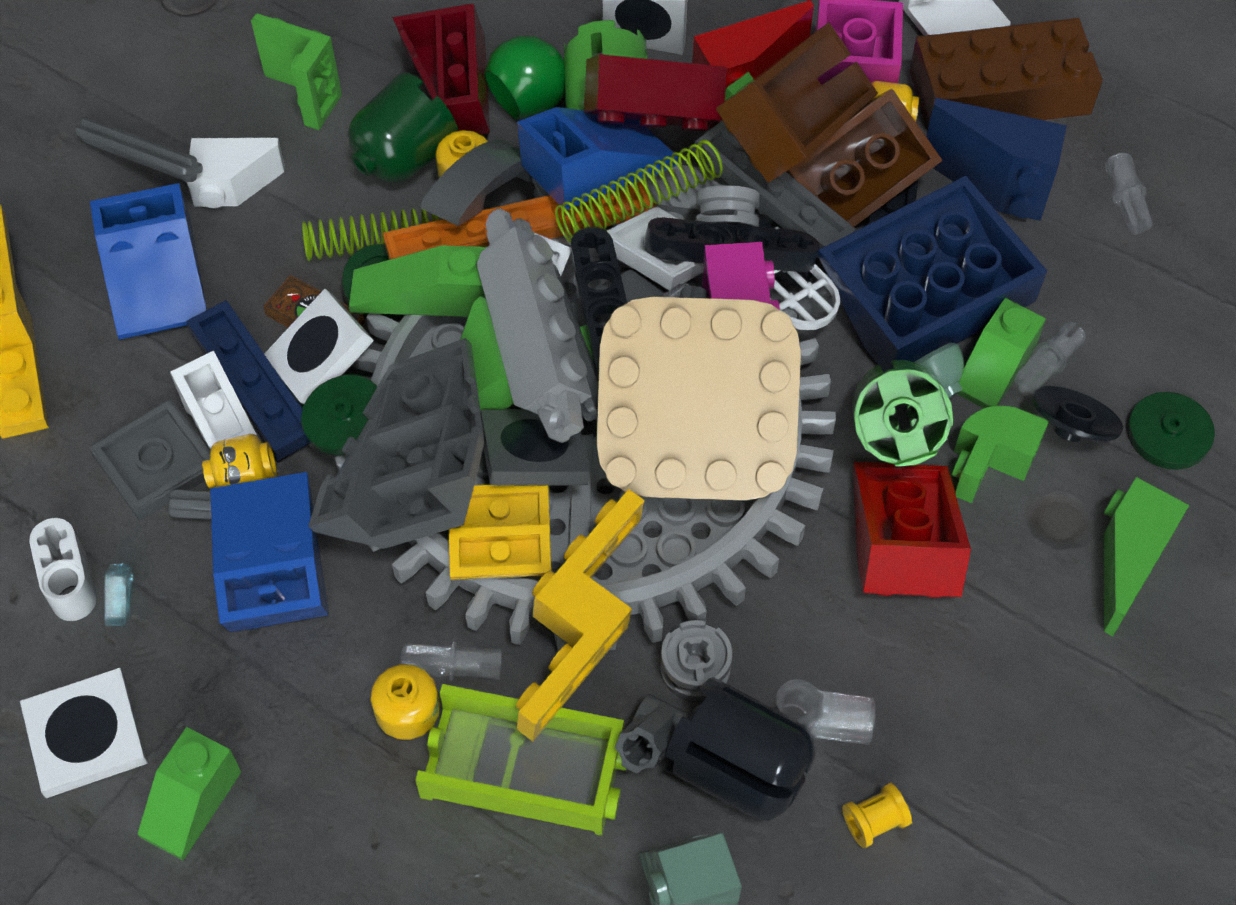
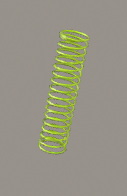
M702 140L697 145H691L689 149L684 148L680 153L675 152L671 157H664L662 161L658 160L653 165H646L644 169H637L635 174L628 173L626 178L619 177L617 182L610 181L608 186L601 185L599 190L592 189L590 194L583 193L580 198L574 197L571 203L567 201L563 205H557L555 216L558 226L564 237L571 243L573 235L567 226L564 212L570 219L574 233L581 229L576 221L574 210L580 216L584 228L590 227L583 210L584 205L592 217L594 226H599L601 229L606 230L607 222L615 226L616 218L624 222L626 215L633 217L635 211L642 213L644 206L647 209H651L653 202L656 205H660L662 198L665 201H669L671 194L674 197H678L680 191L687 193L689 187L696 189L698 183L701 185L706 183V178L710 181H713L714 178H720L723 172L722 160L715 146L708 140ZM704 143L712 148L718 158L720 173L718 175H715L711 158L702 148ZM696 147V154L691 151L692 148ZM683 152H688L687 158L684 155H682ZM690 153L697 160L699 168L703 173V182L696 176L691 164ZM703 153H704V155L706 156V158L708 159V162H709V164H710V166H711L712 171L709 169L708 165L706 164L705 159H704V157H703ZM679 155V163L673 159L674 156ZM681 157L690 168L695 180L694 186L687 180L682 167ZM670 159V167L664 163L665 160ZM672 161L681 171L686 184L685 190L678 183L673 171ZM657 164H661V171L655 167ZM703 165L705 166L706 170L710 173V175H712V178H710L706 174ZM664 166L672 175L677 188V194L668 185L664 174ZM648 168H652V175L646 171ZM655 170L663 179L668 192V198L662 194L658 187ZM639 172H643V180L637 175ZM646 175L651 179L657 190L659 202L650 193ZM630 176H634V184L628 179ZM637 179L642 183L648 194L650 206L642 199ZM621 180H625V188L619 183ZM628 183L632 186V188L638 196L641 205V210H639L633 203V200L630 196ZM612 184H616V192L610 188ZM619 187L630 203L632 214L628 213L624 207ZM603 188H607V197L601 192ZM593 192L598 193V201L592 196ZM610 192L618 201L623 218H620L615 211ZM585 196L589 197V206L583 201ZM601 196L604 198V200L606 201L611 210L613 216V223L609 220L605 213L601 201ZM577 200L580 201V211L574 205V202ZM592 200L598 207L603 217L604 227L600 224L595 215L592 206ZM565 205H570V206H571V207H570L571 214H570V213L568 212V210L565 208ZM559 208H561L562 221H563L564 227H565V229H566V231H567V234H566V232L564 231V229H563V227H562V224H561V222H560V219H559V215H558V209H559Z
M412 208L411 226L419 225L416 211ZM421 208L422 224L425 221L428 223L427 211ZM404 209L401 210V229L409 227ZM392 210L390 214L391 231L394 230V226L395 230L398 229L396 215ZM384 212L380 213L381 243L374 214H370L371 245L374 244V232L377 244H384V229L385 232H388ZM432 214V222L435 221V218L436 221L439 220L438 216ZM360 215L361 248L353 216L349 217L351 249L348 244L343 218H339L340 250L333 221L331 218L329 219L330 253L322 220L319 219L320 255L312 223L309 220L307 228L306 222L303 221L302 232L307 260L311 261L313 247L317 258L321 260L323 244L327 256L332 258L333 241L339 257L343 256L344 242L350 256L354 252V239L358 250L364 247V235L366 244L369 246L370 242L364 216Z

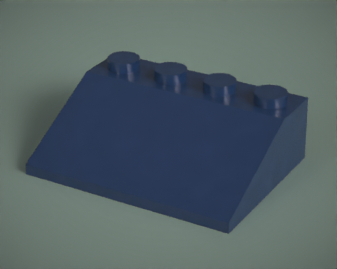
M967 176L819 249L818 257L828 277L837 287L840 300L863 346L877 364H880L884 372L893 369L891 361L907 360L915 362L948 343L957 344L983 330L1004 298L1023 307L1036 302L1047 274L1046 268Z

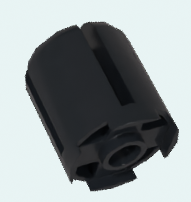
M715 677L709 678L699 688V691L707 694V697L701 705H697L688 718L682 716L675 729L665 757L674 762L665 770L755 820L770 821L783 814L798 796L806 780L804 772L808 773L815 759L814 736L804 724Z

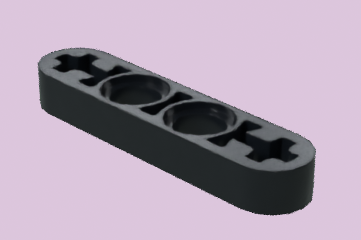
M662 217L651 219L648 222L643 247L649 254L660 259L704 263L705 245L762 242L765 261H773L774 270L807 272L812 270L815 265L820 243L810 234L796 230Z
M587 227L573 235L571 239V255L594 367L599 374L600 343L604 325L597 323L595 319L603 314H613L617 308L627 304V299L611 235L604 229ZM595 248L598 253V261H590L588 249ZM596 279H605L612 283L610 287L604 290H595L587 286L588 283Z

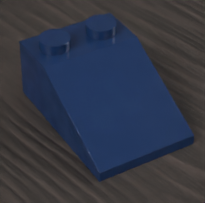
M935 97L926 137L943 161L933 167V169L953 182L967 176L998 212L1012 214L1019 218L1041 221L1059 166L1067 125Z

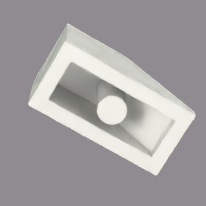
M191 138L189 155L195 156L197 162L201 163L203 167L202 172L197 174L196 181L187 182L194 207L218 208L221 206H239L284 173L285 163L279 138Z

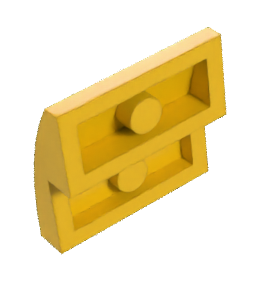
M474 485L464 525L449 529L450 580L543 576L547 571H552L548 485Z

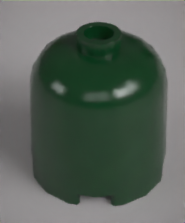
M408 72L400 73L368 102L351 120L348 129L349 143L354 153L351 159L356 168L367 177L372 174L376 178L388 183H401L415 175L436 158L435 154L439 142L445 136L458 130L451 112L440 97L436 96L431 101L418 88L423 84V81Z

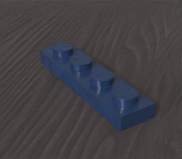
M227 300L186 321L189 331L205 354L211 351L215 352L247 417L264 442L270 443L277 461L311 443L302 427V407Z

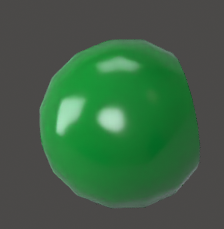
M515 36L501 42L488 59L484 72L485 80L495 99L513 118L518 120L526 119L555 108L562 100L565 93L564 59L552 44L535 36Z

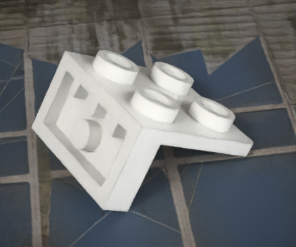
M899 0V2L903 3L905 13L924 36L1010 26V21L993 0Z

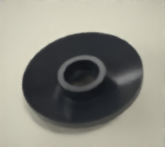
M1043 386L1035 390L1032 403L1035 409L1055 426L1054 431L1057 435L1068 441L1079 442L1081 438L1111 441L1119 438L1123 431V423L1110 408L1088 395L1057 386Z

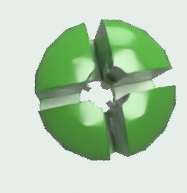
M614 20L594 21L578 27V35L571 39L567 46L564 43L566 108L584 111L586 59L599 55L600 52L604 55L647 59L646 39L640 30L637 29V35L629 30L616 28Z
M907 360L891 361L893 369L885 372L882 371L879 364L868 370L856 386L852 399L856 433L864 448L879 460L893 463L898 467L918 465L934 457L938 453V449L947 440L951 425L953 426L952 403L936 376L921 364ZM905 403L907 409L911 406L910 411L907 413L911 426L908 430H900L896 417L890 416L896 413L895 406Z

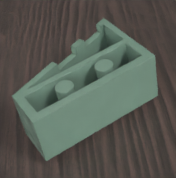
M723 833L698 835L638 853L650 888L649 898L651 905H738L742 885Z

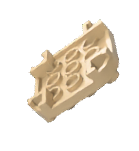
M647 297L631 300L622 307L617 308L604 326L599 358L597 450L600 466L604 470L608 481L625 492L630 489L639 496L659 498L750 500L763 498L783 488L787 478L793 471L798 438L801 349L798 332L793 326L791 318L772 304L739 299Z

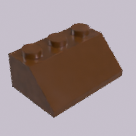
M891 88L867 103L809 157L786 172L854 227L943 160Z

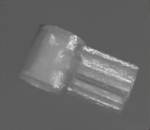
M801 679L785 682L778 689L772 708L804 724L813 734L814 738L864 745L870 744L876 712L874 698L819 691L810 682ZM785 707H799L804 711L805 716L797 717L791 715L786 711Z

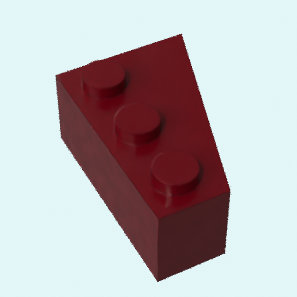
M474 3L392 17L408 58L418 78L423 81L422 86L428 98L432 101L436 96L440 97L451 112L458 126L457 131H473L480 135L490 133L488 84L484 75L487 65L485 35Z
M599 54L586 59L584 113L598 115V122L623 124L625 119L640 121V126L661 128L667 125L682 126V130L708 131V124L723 121L716 108L725 102L727 67Z

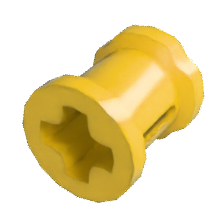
M892 783L883 786L881 793L858 804L850 801L842 806L843 816L848 829L862 848L871 846L873 838L897 826L903 829L912 824L909 807L901 792Z

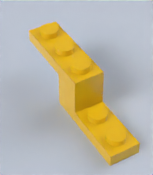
M0 204V436L4 439L47 429L49 425L32 317L17 288L6 214Z
M630 489L625 492L618 502L610 499L602 507L594 521L597 526L587 537L582 534L577 536L564 554L566 562L556 573L551 570L547 571L533 589L532 595L535 596L533 617L568 644H565L551 661L549 669L552 673L540 686L533 682L516 704V708L520 710L518 712L517 730L532 742L628 628L632 608L594 581L592 577L641 520L645 500Z

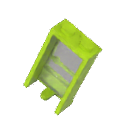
M442 684L440 698L443 710L438 728L432 727L429 733L427 746L430 757L426 772L418 770L415 779L421 799L433 801L434 798L594 831L596 835H603L606 818L615 820L618 812L621 789L613 787L617 769L627 770V768L622 766L621 756L615 749L620 733L624 730V720L561 708L532 742L517 730L518 712L520 710L516 708V704L519 699Z

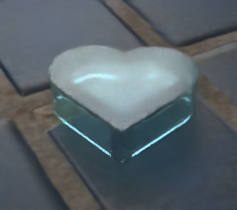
M111 564L105 574L106 626H125L128 623L133 586V571L129 564Z

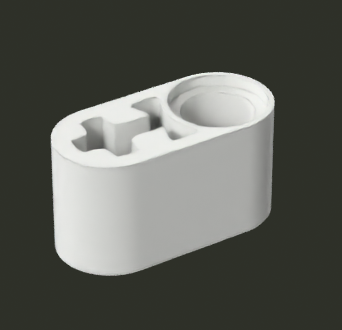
M60 518L46 519L35 526L29 539L39 587L52 610L59 618L66 621H77L92 612L97 600L87 555L69 522ZM60 549L64 559L56 561L57 550ZM76 586L72 592L60 595L64 589Z

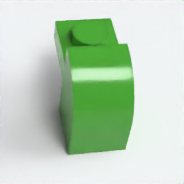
M1010 406L987 407L971 415L961 427L954 453L960 455L952 473V476L960 479L955 492L956 497L972 503L988 467L1024 481L1049 421Z

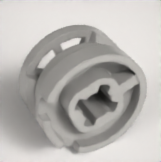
M711 186L700 189L698 194H696V206L700 208V214L696 216V221L759 227V217L755 215V209L759 207L760 194L754 189L741 186Z
M691 620L679 624V628L666 635L662 644L660 670L664 684L674 695L688 701H704L707 694L699 691V688L709 678L715 677L727 684L732 663V646L727 635L719 627L715 629L706 625V621Z

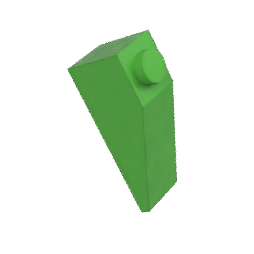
M441 245L354 269L349 311L350 313L468 317L473 302L480 296L485 298L477 262L481 252L487 247Z
M1138 477L1135 478L1127 493L1120 489L1116 491L1104 512L1105 515L1112 518L1104 533V632L1112 637L1189 507L1183 501Z

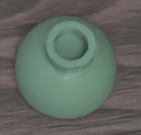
M948 343L914 362L921 364L936 376L948 398L963 390L959 381L964 370V360L959 344Z

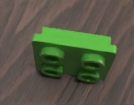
M256 13L251 23L264 75L295 86L298 95L297 103L301 109L304 126L320 130L342 96L331 37L316 30H308L286 23L278 18H270Z

